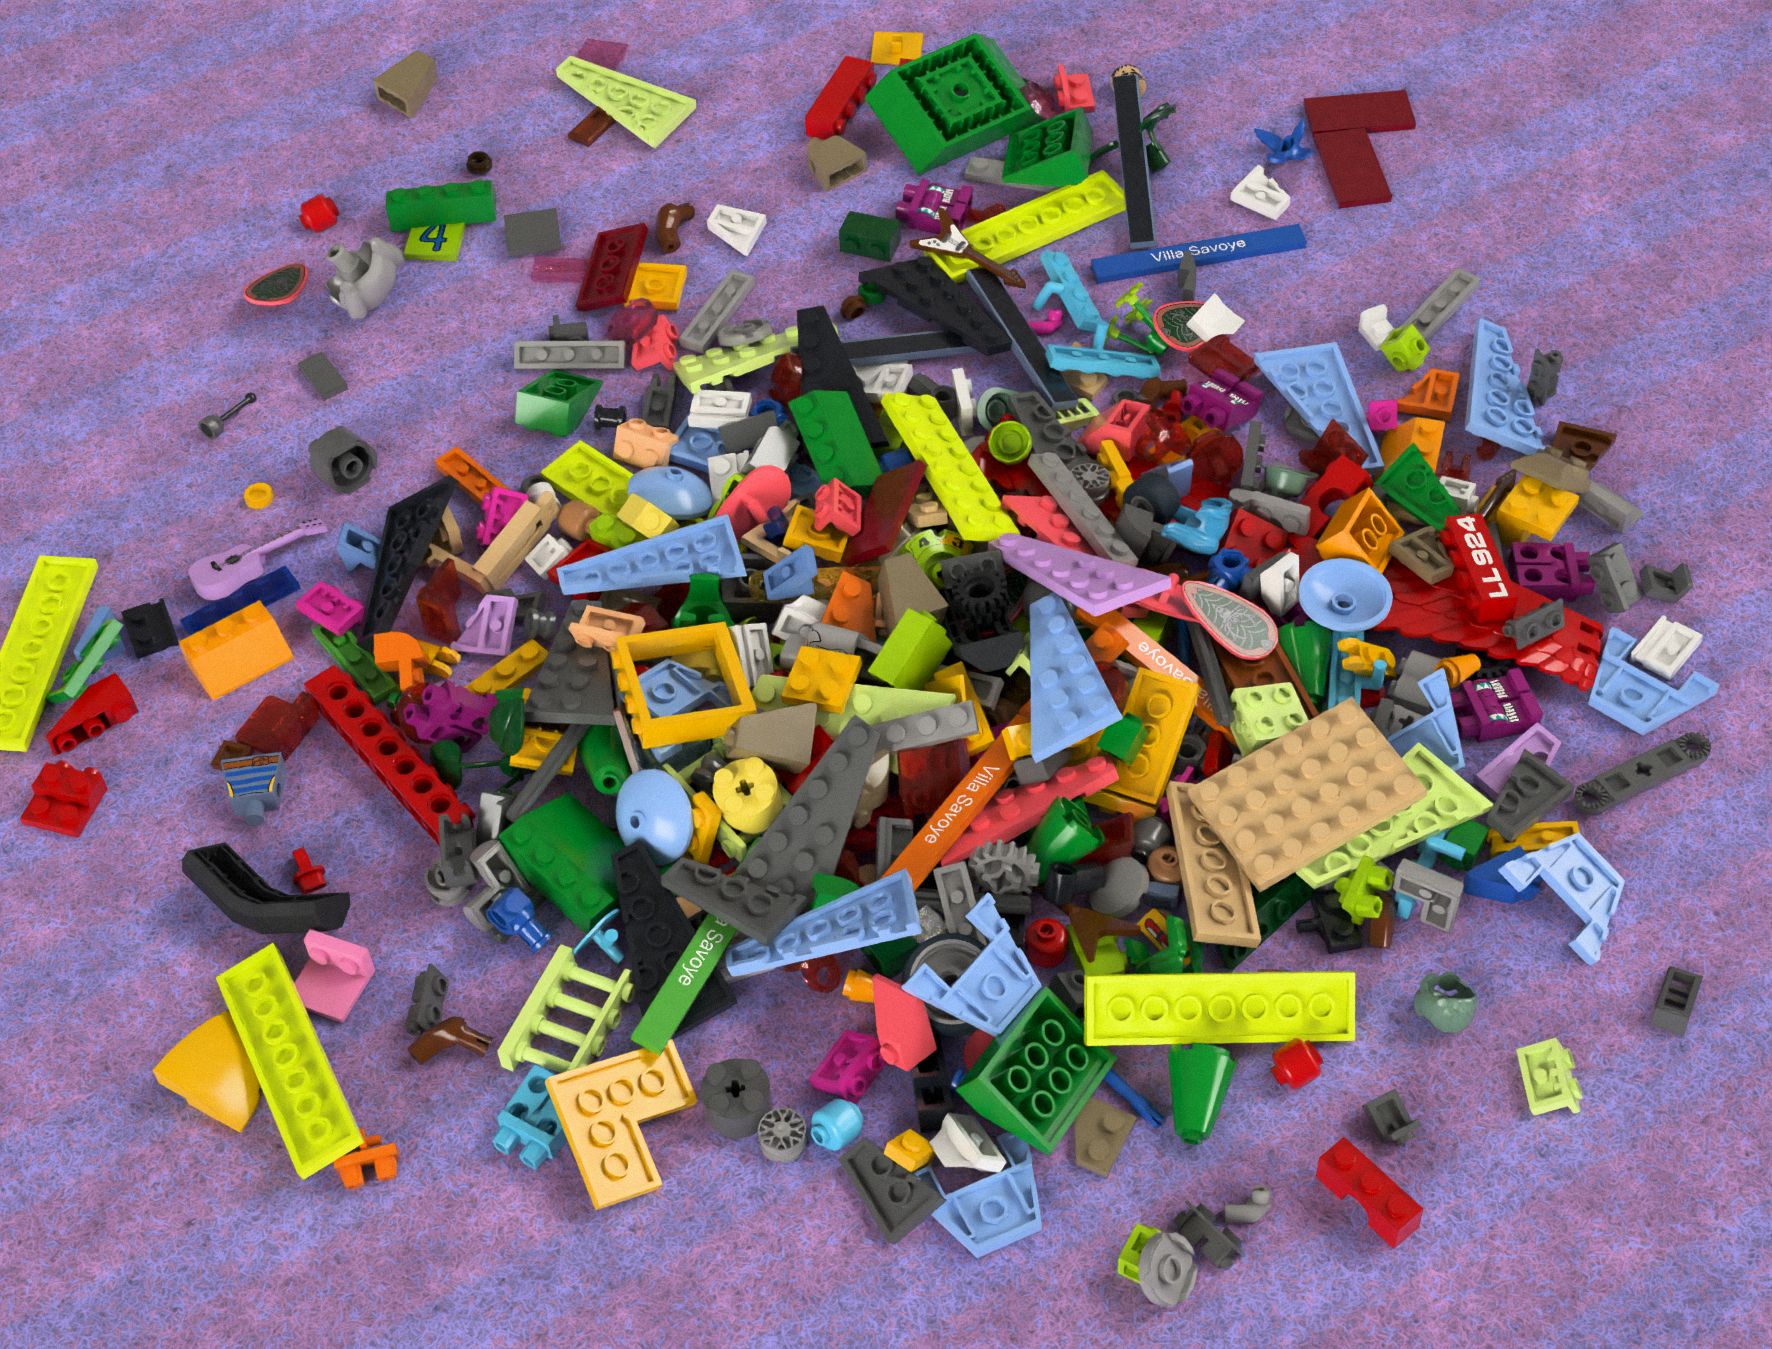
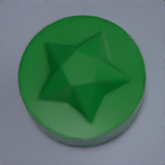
M870 283L867 285L862 284L858 287V296L864 299L865 304L876 305L885 300V296L876 292L877 287Z

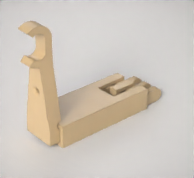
M545 491L534 504L528 500L524 502L474 566L431 542L427 550L432 554L427 558V564L430 568L440 564L483 594L484 592L499 590L550 528V523L558 515L560 508L552 493Z

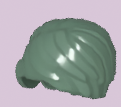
M1446 972L1439 977L1431 973L1421 981L1420 989L1414 996V1007L1418 1016H1424L1439 1031L1458 1033L1466 1029L1474 1019L1478 1008V996L1470 986L1462 982L1453 972ZM1439 985L1445 991L1455 989L1459 993L1449 996L1434 989V987Z

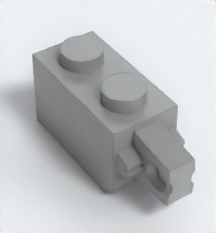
M785 419L779 427H769L764 436L757 441L740 473L748 475L751 471L763 465H773L781 468L783 471L786 468L790 469L799 456L795 453L800 444L796 440L799 433L798 426Z

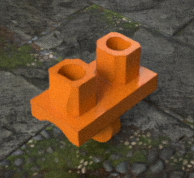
M361 1128L359 1131L364 1143L350 1152L360 1151L343 1155L333 1161L334 1169L340 1174L346 1189L349 1190L365 1185L362 1170L364 1167L375 1165L379 1182L397 1178V1159H400V1152L395 1143L370 1149V1147L382 1144L381 1136L378 1134L367 1137L365 1128Z

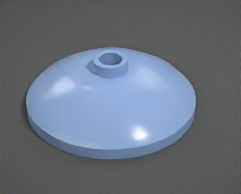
M649 467L634 474L628 482L627 492L629 497L633 492L676 520L702 517L713 507L711 489L706 482L695 474L679 467Z
M1345 558L1329 559L1313 565L1303 575L1298 591L1299 602L1311 619L1326 628L1342 632H1358L1378 625L1388 615L1393 598L1389 582L1378 570L1366 563Z
M658 769L638 771L628 777L623 783L616 802V822L625 845L628 846L640 839L656 866L670 864L678 860L687 850L693 834L692 808L682 786L671 775Z

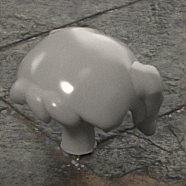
M377 236L372 237L371 241H364L358 252L355 250L348 252L341 243L333 245L326 255L327 260L336 266V277H331L325 282V287L330 290V300L347 310L350 318H365L367 312L381 305L392 291L397 277V269L404 262L401 250L395 245L383 242Z

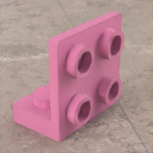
M310 929L303 939L310 958L294 984L306 1011L343 1023L375 972L369 950Z

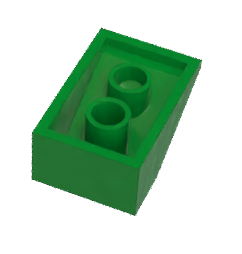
M552 369L517 391L515 424L524 425L527 430H544L550 432L553 436L565 437L579 427L602 387L603 381Z

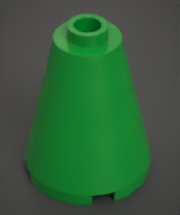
M1304 621L1305 626L1295 627L1294 622L1277 628L1278 642L1312 703L1317 708L1318 705L1323 703L1332 647L1331 631L1329 628L1313 621Z
M617 724L616 726L591 725L578 744L579 757L596 789L604 794H615L620 791L623 783L632 772Z
M1057 796L1052 801L1026 845V854H1035V862L1040 863L1037 885L1045 882L1050 863L1062 862L1072 865L1105 842V836L1096 825L1092 829L1087 821L1090 817L1064 796L1062 798Z
M1182 1043L1175 1044L1170 1047L1168 1052L1175 1134L1181 1137L1182 1142L1200 1145L1202 1140L1210 1138L1237 1068V1058L1235 1056L1231 1060L1229 1051L1213 1045L1192 1043V1049H1182Z

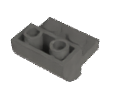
M1125 503L1113 524L1117 533L1138 558L1137 568L1145 569L1151 565L1166 562L1177 545V542L1161 536L1160 533L1164 525L1153 522L1152 512Z

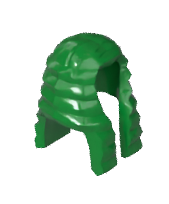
M706 573L689 575L690 591L671 620L672 629L725 622L727 627L734 626V622L719 594L720 576Z
M1168 916L1166 925L1169 945L1150 956L1146 944L1131 938L1124 939L1126 956L1131 959V965L1135 969V974L1202 973V942L1193 941L1190 923H1185V930L1184 920L1179 917ZM1188 942L1191 961L1188 966L1182 969Z

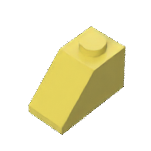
M633 492L616 515L618 519L641 533L647 539L675 531L680 527L669 515Z

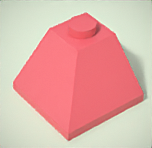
M877 973L872 977L877 1035L881 1045L880 1053L888 1064L895 1065L908 1072L937 1050L923 1000L905 992L901 988V984Z

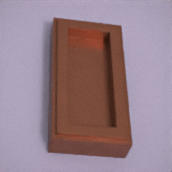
M597 106L568 133V138L590 147L616 120L611 115L609 116L601 107Z

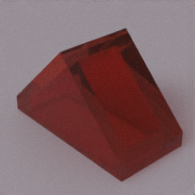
M1128 812L1091 825L1092 829L1096 825L1105 836V842L1079 861H1095L1108 864L1112 860L1121 857H1130L1134 846V814Z

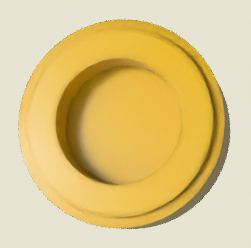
M255 483L245 490L244 499L249 507L261 509L272 503L274 494L270 485Z

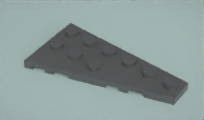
M572 600L524 706L525 722L616 726L613 715L614 703L608 653L604 648L595 646L586 648L579 645L569 630L571 622L579 624L587 605L602 608L601 601Z
M854 715L736 870V873L750 878V883L767 888L769 884L781 888V893L795 897L796 893L807 896V907L798 916L809 912V905H813L816 896L815 889H811L814 873L834 876L882 734L857 715Z

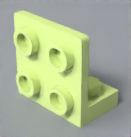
M1290 682L1234 689L1230 696V703L1235 715V721L1230 723V729L1243 758L1262 748L1266 743L1278 739L1309 721Z

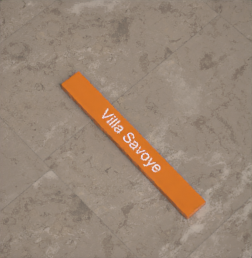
M1080 607L1076 610L1073 616L1094 633L1105 621L1110 623L1130 643L1121 655L1136 667H1142L1198 684L1201 689L1193 713L1216 731L1220 730L1223 736L1239 749L1230 727L1225 728L1224 725L1219 726L1216 723L1202 678L1116 609L1098 616H1093Z
M1017 714L1007 727L1030 723L1031 719ZM1002 733L880 879L906 868L912 878L915 892L1015 770L1013 764L1017 760H1010Z

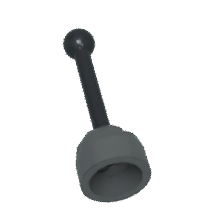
M251 392L247 393L244 400L221 417L210 415L198 422L201 433L212 440L218 437L224 428L223 421L248 403H254L256 395Z

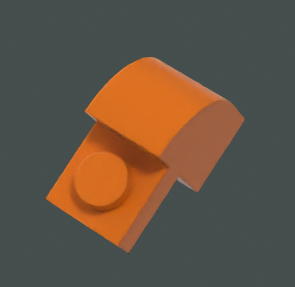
M388 632L374 634L375 664L383 672L399 671L400 690L406 695L421 697L420 686L424 685L422 667L431 666L427 652L413 637L406 633Z

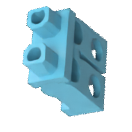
M534 1064L507 1104L505 1111L502 1110L497 1117L500 1128L492 1140L495 1148L506 1155H510L518 1142L526 1145L519 1157L525 1165L534 1170L547 1157L553 1160L559 1153V1149L568 1141L545 1085L547 1078L555 1074Z

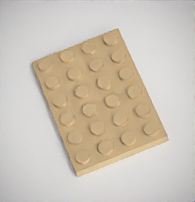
M1353 697L1348 698L1187 789L1188 797L1259 893L1427 797V789Z

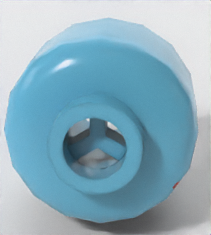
M838 1098L832 1100L813 1113L811 1118L812 1138L818 1145L837 1151L860 1136L863 1123L862 1114L859 1108L850 1101Z

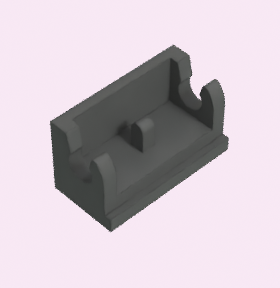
M448 814L438 815L441 869L446 887L479 884V872L470 860V855L477 848L476 829L472 828L469 817L466 814H462L461 823L452 824Z
M879 817L876 830L874 882L884 875L912 841V820Z

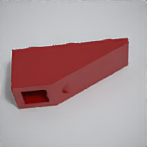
M115 672L88 686L45 737L54 756H57L63 752L73 750L76 745L91 737L100 736L104 730L119 722L128 721L139 711L131 693Z

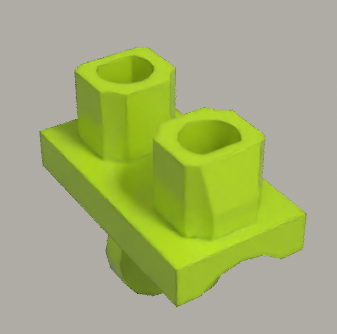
M1362 856L1356 872H1350L1348 878H1337L1334 887L1341 894L1338 901L1342 903V908L1352 916L1351 921L1353 924L1362 925L1365 917L1379 918L1383 902L1379 896L1374 894L1377 889L1390 890L1394 877L1389 869L1377 866L1372 857Z

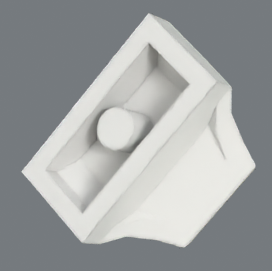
M1214 293L1186 325L1207 343L1212 337L1217 335L1234 334L1245 320L1233 313Z
M1290 548L1285 556L1260 574L1261 597L1269 610L1279 617H1282L1299 602V555L1290 552Z
M803 594L792 604L784 605L771 633L784 640H787L791 634L807 637L811 625L821 621L827 605Z
M947 1113L941 1130L929 1142V1145L945 1167H967L983 1172L1000 1173L1007 1162L975 1116Z

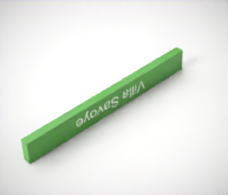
M756 837L751 847L747 851L746 855L740 862L739 866L742 864V862L745 860L748 854L752 851V849L755 847V845L758 843L761 837ZM736 870L732 877H737L738 874L736 873ZM708 913L634 1030L630 1040L661 1056L738 929Z

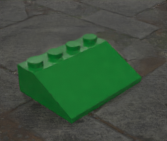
M1082 106L1010 133L1002 174L1003 182L1064 187L1070 184L1074 186L1082 183L1088 177L1094 134Z
M569 792L522 815L499 834V841L524 878L586 935L608 913L615 909L621 910L611 855L623 849L626 845Z
M1045 986L1037 991L1004 1031L994 1037L955 1090L981 1116L1048 1155L1054 1150L1117 1058L1105 1046H1086L1084 1044V1024Z

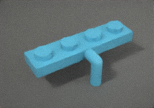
M1044 250L1039 259L1051 281L1046 282L1032 303V307L1040 311L1052 293L1059 294L1077 328L1096 332L1098 321L1103 320L1099 315V311L1092 303L1089 293L1083 287L1079 275L1074 271L1069 262L1070 259L1062 252L1055 253Z
M1098 321L1092 349L1047 344L1045 355L1051 368L1059 371L1071 369L1080 370L1086 374L1100 372L1114 377L1129 375L1145 380L1159 377L1161 370L1155 355L1104 350L1103 346L1109 323L1105 321Z
M1332 630L1327 710L1350 697H1353L1360 706L1361 689L1379 690L1383 686L1387 666L1384 660L1378 659L1374 662L1371 677L1354 674L1353 671L1343 668L1342 660L1349 657V653L1340 651L1337 642L1351 637L1363 642L1364 631L1342 632Z
M1448 829L1421 841L1417 849V853L1421 855L1418 861L1415 859L1411 861L1432 869L1439 852L1462 861L1466 848L1445 840L1450 831ZM1397 891L1394 897V901L1399 903L1396 915L1408 919L1417 899Z

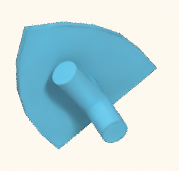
M619 909L611 911L597 923L573 950L574 957L592 940L617 965L627 956L615 944L618 938L617 931L614 929H608L606 932L603 931L618 917Z

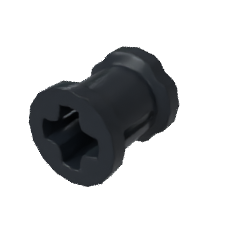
M596 405L594 412V427L596 430H601L602 427L617 428L618 425L627 422V409L625 406L603 408L602 405Z

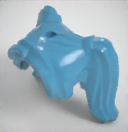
M1208 498L1202 501L1201 505L1203 507L1198 512L1181 505L1173 516L1176 522L1164 525L1160 533L1161 536L1200 554L1212 555L1216 553L1219 540L1223 538L1230 522L1231 501L1225 498Z

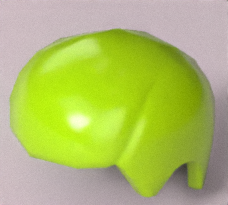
M1015 421L1001 422L992 429L988 439V447L990 453L997 461L1006 465L1018 464L1029 455L1032 448V437L1028 429L1021 423Z

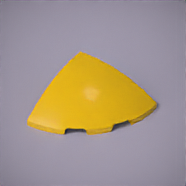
M227 1011L212 1017L193 1030L152 1069L159 1084L183 1096L188 1104L240 1133L252 1118L261 1097L259 1093L260 1083L232 1016Z

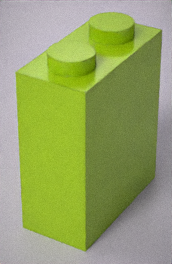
M910 608L906 610L868 669V672L882 687L919 691L925 689L924 683L931 680L953 645L945 635L947 630L935 623L937 619L932 614L922 609L919 613Z

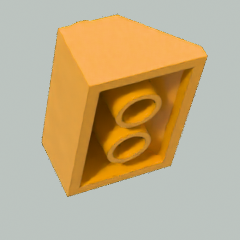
M1415 417L1398 425L1395 429L1384 432L1380 455L1385 465L1384 472L1414 442L1425 461L1428 462L1434 474H1436L1445 421ZM1377 474V475H1375V477H1374V482H1375L1382 474Z
M1370 487L1340 504L1316 547L1324 560L1337 558L1353 559L1374 567L1382 574L1392 557V554L1388 552L1390 542L1403 537L1405 532Z
M260 600L178 642L187 665L213 701L294 659L275 620Z

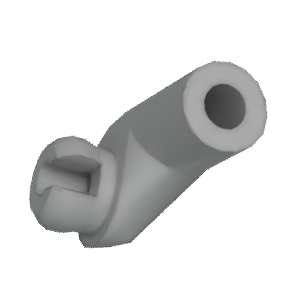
M1255 1186L1251 1190L1252 1196L1244 1205H1224L1225 1223H1254L1259 1221L1271 1208L1270 1190L1265 1186Z

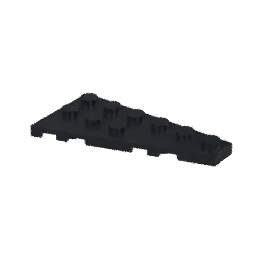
M928 256L859 272L858 282L863 285L872 284L877 287L876 292H879L882 296L891 295L897 299L899 306L925 321L931 322L934 320L941 324L940 329L946 333L953 331L960 335L963 343L985 356L1011 350L1012 341Z
M824 305L797 310L801 396L814 390L847 391L871 448L890 446ZM803 440L804 456L806 460H809L811 456Z
M448 475L388 508L356 644L366 651L374 647V634L391 631L458 483L452 476Z
M639 839L613 853L611 859L643 1018L696 934V931L673 893L661 885L662 875ZM717 966L672 1036V1040L737 1004L735 995Z

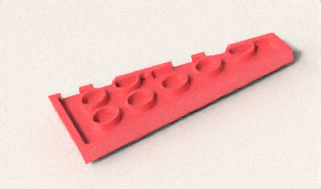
M1003 496L1001 506L1006 511L1012 509L1018 515L1017 521L1023 527L1029 526L1037 533V540L1099 557L1052 496ZM1130 603L1116 610L1126 618H1146L1150 609Z
M1110 755L1095 756L1077 766L1061 768L1046 781L998 791L940 860L942 867L959 863L966 858L969 860L970 854L975 851V847L980 846L984 848L985 841L997 845L998 839H1001L1003 843H1006L1040 823L1042 820L1041 816L1046 813L1050 804L1057 796H1060V798L1064 796L1069 800L1077 796L1088 797L1119 780Z

